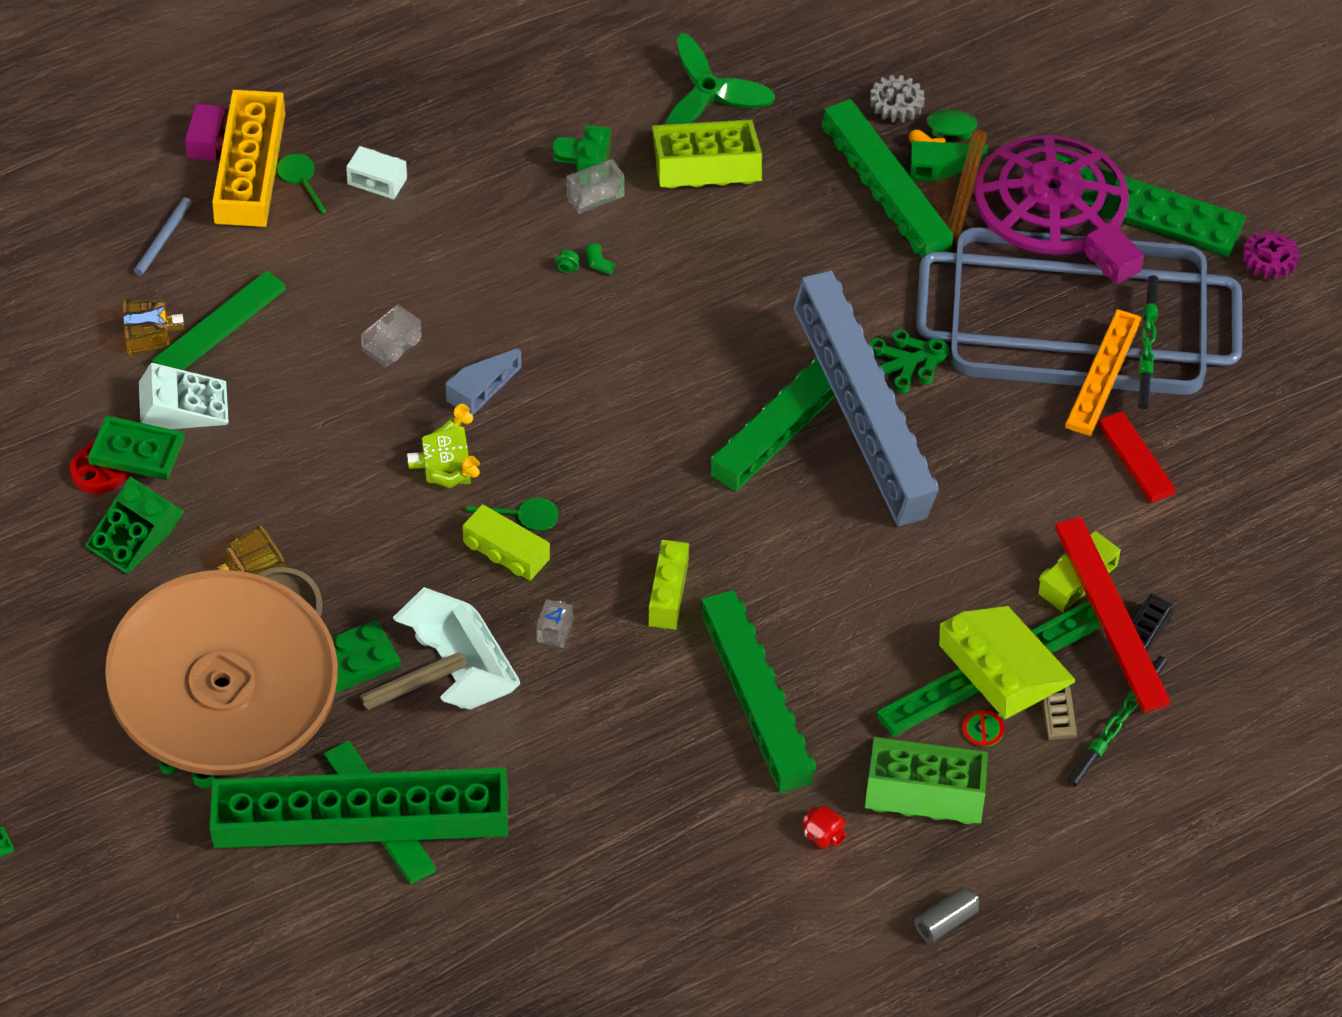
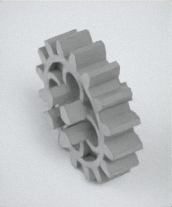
M890 75V80L881 78L880 84L874 83V88L871 89L870 107L875 108V114L882 113L883 120L887 117H891V122H895L896 118H899L901 122H905V117L913 120L914 114L920 115L921 108L924 107V90H920V84L913 85L912 78H909L907 81L903 80V75H900L899 79H895L893 75Z

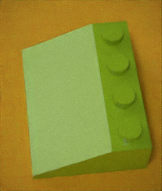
M752 120L652 126L657 176L660 187L672 189L685 185L701 187L704 184H717L723 186L736 182L752 184L755 181H762V152Z
M1009 606L965 611L940 624L939 646L1004 719L1075 683L1074 677Z

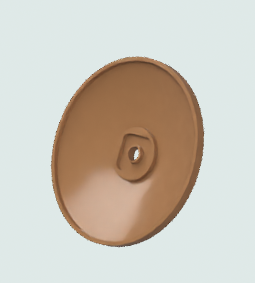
M211 570L187 574L170 580L138 600L122 618L112 636L106 657L105 674L107 693L113 712L122 728L137 745L158 760L178 769L198 774L226 776L249 773L272 766L303 747L317 733L331 709L337 686L338 664L334 643L326 625L312 606L297 593L274 580L260 575L234 570ZM219 678H225L230 683L226 687H218L214 682Z

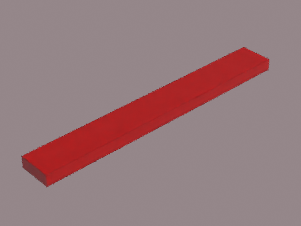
M1082 517L1056 523V533L1142 713L1169 707L1171 701Z

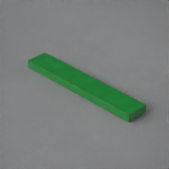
M265 271L152 360L153 363L185 370L286 290L285 283L268 271Z
M350 741L324 752V759L335 775L371 773ZM418 840L381 841L410 885L436 872V866Z

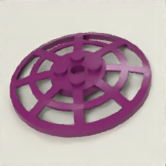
M1037 135L1011 141L991 153L979 168L975 181L974 197L980 216L987 226L1002 239L1024 250L1041 254L1062 255L1083 252L1087 237L1072 241H1061L1060 228L1076 226L1087 220L1097 229L1107 225L1097 213L1103 206L1106 193L1121 197L1119 209L1109 222H1113L1119 229L1127 212L1129 193L1122 172L1110 158L1098 149L1079 140L1063 136ZM1044 143L1043 147L1030 148L1018 154L1009 151L1024 145ZM1055 144L1074 147L1089 153V155L1083 156L1070 149L1055 147ZM1046 153V160L1035 164L1025 159V157L1033 154ZM1056 153L1069 155L1078 160L1069 165L1057 161ZM997 157L1008 160L1001 171L999 181L983 184L988 166ZM1099 160L1103 162L1116 176L1120 187L1106 184L1102 172L1094 163ZM1015 164L1026 170L1023 178L1007 180L1008 174ZM1089 167L1098 182L1083 180L1078 171ZM1054 184L1057 185L1058 188L1052 189L1049 188L1047 185ZM1021 188L1025 199L1017 205L1011 198L1008 189ZM999 190L1003 202L1012 211L1002 222L989 208L984 193ZM1083 190L1099 192L1096 201L1091 207L1081 199ZM1033 206L1038 210L1049 212L1050 219L1035 216L1027 211ZM1074 207L1082 213L1075 217L1060 219V212L1068 211ZM1019 218L1034 225L1050 228V241L1027 237L1012 230L1011 227Z

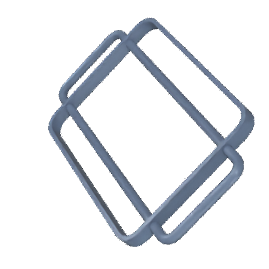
M970 228L964 231L959 236L956 253L931 252L921 259L916 329L920 336L927 340L940 339L945 342H951L950 360L951 365L957 372L970 377L1083 386L1088 372L974 363L962 359L957 352V343L1091 355L1097 354L1100 345L958 333L962 264L1105 276L1098 265L962 253L963 247L971 242L1010 244L990 228ZM1016 231L1027 237L1050 241L1049 233ZM1060 234L1061 241H1072L1084 238V236ZM1131 241L1144 256L1185 259L1195 263L1199 268V273L1141 269L1140 273L1130 277L1148 280L1149 276L1155 275L1158 277V281L1199 284V353L1151 349L1154 360L1199 364V376L1188 381L1151 378L1150 392L1189 395L1198 392L1204 383L1206 364L1229 366L1237 363L1241 358V285L1235 279L1228 276L1207 274L1206 257L1195 247ZM933 262L956 263L952 332L930 330L926 326L930 264ZM1207 285L1225 286L1232 291V352L1229 355L1206 354ZM1130 347L1126 358L1140 359V356L1144 353V348ZM1118 375L1112 389L1139 391L1140 378Z

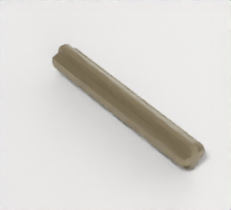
M457 652L368 691L360 696L361 703L366 710H369L467 666L465 657L460 652Z

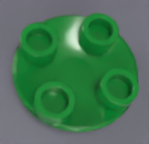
M942 109L932 112L927 117V124L932 129L931 134L935 137L949 135L957 136L960 139H969L977 127V120L964 111Z

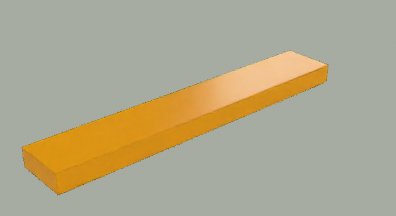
M1116 309L1066 421V429L1088 436L1092 435L1139 328L1141 316Z

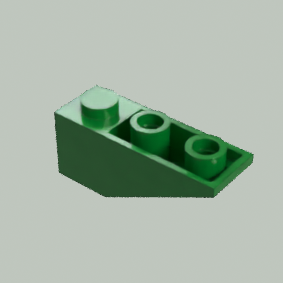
M912 141L910 178L913 181L936 182L980 167L987 158L988 144Z

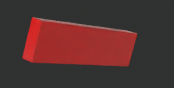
M1123 411L1099 419V428L1150 503L1175 495L1176 488Z

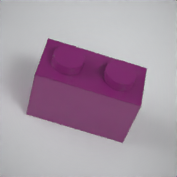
M196 103L185 138L187 158L217 161L219 153L222 151L227 125L226 107Z
M1113 222L1087 234L1084 250L1086 256L1091 261H1094L1103 274L1109 277L1116 285L1141 272L1144 254Z

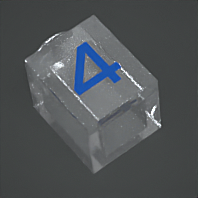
M546 599L537 623V642L561 648L565 647L573 623V605L563 601Z

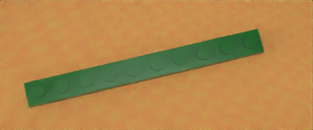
M1087 601L1031 631L1051 653H1054L1101 628V625L1090 602ZM959 668L877 711V719L894 737L980 691Z

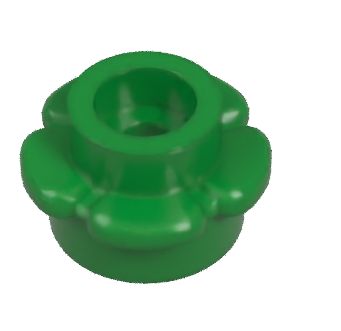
M562 250L555 257L554 262L557 263V268L561 272L571 273L572 271H577L579 267V256L573 251Z

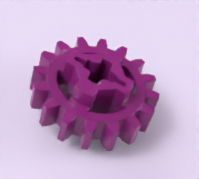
M1266 229L1264 230V235L1255 232L1254 238L1249 236L1247 243L1244 244L1242 260L1247 262V269H1255L1254 275L1263 273L1264 279L1272 275L1277 280L1278 275L1281 274L1286 278L1288 272L1293 273L1295 267L1298 266L1300 249L1299 247H1294L1296 241H1288V234L1279 236L1278 230L1270 234Z

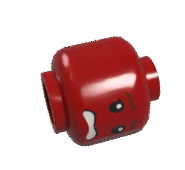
M828 806L813 807L802 821L804 836L822 849H828L833 845L837 847L846 837V832L844 831L846 826L845 819Z

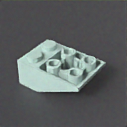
M151 363L139 381L140 423L167 429L228 424L226 381Z

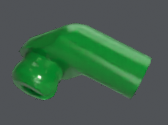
M589 243L585 248V256L589 267L611 275L614 271L615 263L603 259L600 244Z

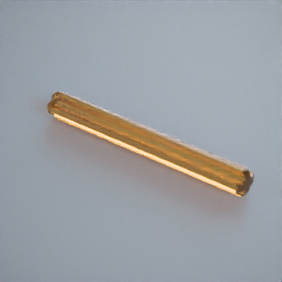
M975 130L972 135L948 228L953 233V244L958 243L987 138L985 131Z

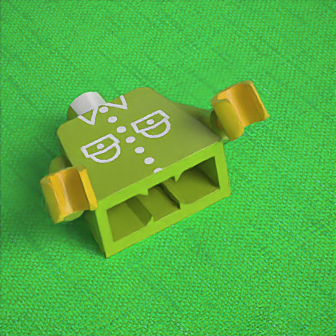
M465 404L457 405L454 409L455 417H451L443 426L431 434L422 437V452L407 453L408 469L425 468L427 482L436 483L447 488H453L458 484H471V477L475 478L479 475L480 470L477 466L480 465V462L474 456L468 455L465 429L461 427V423L470 424L473 421V415L469 413L470 408Z

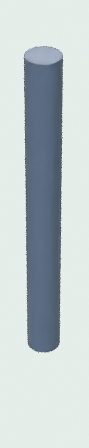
M184 197L135 267L134 273L136 275L143 276L192 204L190 199Z

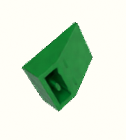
M129 477L85 547L126 574H129L170 535L185 511L134 478Z

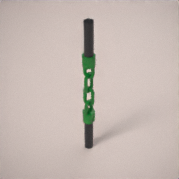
M1155 275L1148 277L1147 298L1143 313L1146 325L1142 329L1141 340L1144 344V353L1140 356L1138 371L1140 378L1138 407L1140 409L1148 408L1150 380L1153 377L1154 355L1151 353V344L1156 339V326L1153 325V322L1157 321L1158 318L1156 305L1159 280ZM1146 330L1152 332L1151 340L1149 337H1146Z
M1159 656L1153 663L1158 675L1168 663L1167 659L1163 656ZM1132 690L1128 693L1124 706L1107 723L1103 731L1104 733L1099 738L1094 739L1087 749V754L1067 779V783L1070 786L1076 787L1096 759L1100 758L1106 751L1108 742L1119 732L1122 722L1139 705ZM1131 700L1134 704H1128V702ZM1126 710L1125 714L1120 718V715ZM1113 723L1118 724L1113 733L1108 731Z

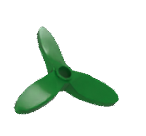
M679 34L677 39L679 57L695 88L676 105L667 118L665 125L693 123L707 105L713 102L737 108H764L774 102L775 95L766 86L737 78L718 79L712 74L707 59L697 43L687 34Z

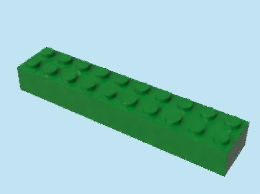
M506 768L215 779L212 780L210 832L214 848L508 836Z

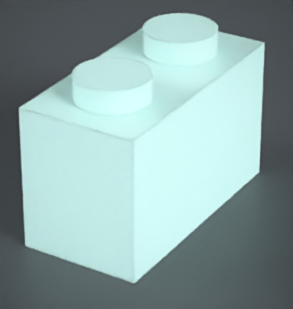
M359 146L346 167L347 183L349 185L391 199H395L407 180L406 161Z

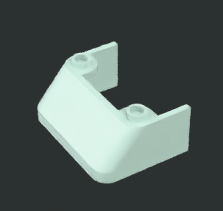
M423 587L393 617L396 622L413 627L418 642L423 646L429 645L436 648L442 659L457 652H460L465 657L467 666L451 673L456 682L440 696L442 701L456 705L461 709L471 710L512 693L520 685L518 676L481 615L470 604Z

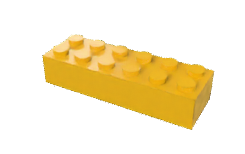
M233 90L212 202L215 224L267 226L285 118L284 93Z

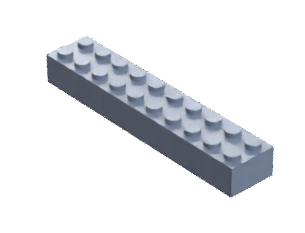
M832 270L803 277L793 308L897 527L927 519L939 491L937 480L931 477L927 460L924 455L920 454L917 448L916 437L909 431L906 425L905 414L902 410H899L895 402V394L886 384L884 371L881 366L877 365L874 359L873 348L870 344H867L863 336V328L859 322H856L853 315L852 305L849 301H846L843 295L841 282L836 280Z

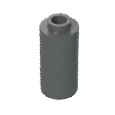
M961 887L914 919L915 927L926 942L933 943L978 913L980 900L973 890Z

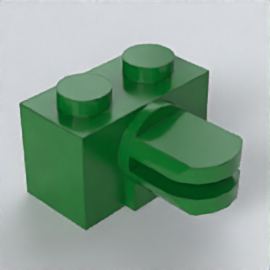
M586 125L583 139L558 137L554 140V160L556 162L577 164L578 183L603 186L611 150V128Z

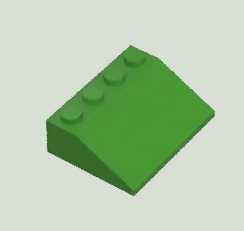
M874 737L865 808L872 809L875 812L890 811L898 812L905 816L920 815L928 816L934 820L950 819L958 820L964 824H981L986 790L988 752Z

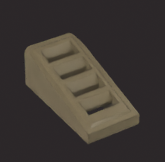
M1069 685L1040 701L1048 740L1077 738ZM1050 703H1063L1061 705H1050ZM1054 714H1066V716H1053V717H1052V715H1054ZM1068 724V727L1054 728L1053 725Z

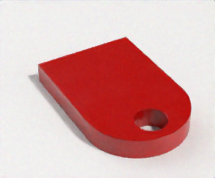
M95 438L75 454L70 464V471L74 484L80 490L90 494H103L116 489L134 473L89 464L88 456L96 440ZM86 474L95 475L91 480L82 479Z

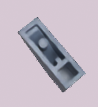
M516 348L462 368L446 382V401L455 407L459 404H465L470 408L469 413L474 415L521 368V350Z

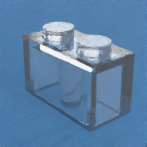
M613 159L567 176V198L578 214L624 197V174Z
M397 304L361 334L362 352L386 368L393 361H397L408 348L420 341L422 338L421 320Z

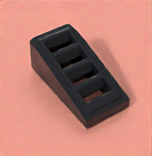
M1154 594L1148 596L1132 621L1138 635L1147 639L1146 642L1142 641L1147 652L1171 620L1174 611L1173 604ZM1146 616L1157 621L1158 623H1155L1152 620L1146 618ZM1141 625V626H1143V627L1149 629V630L1152 631V632H1149V631H1147V630H1145V629H1143V628H1141V627H1139V626Z

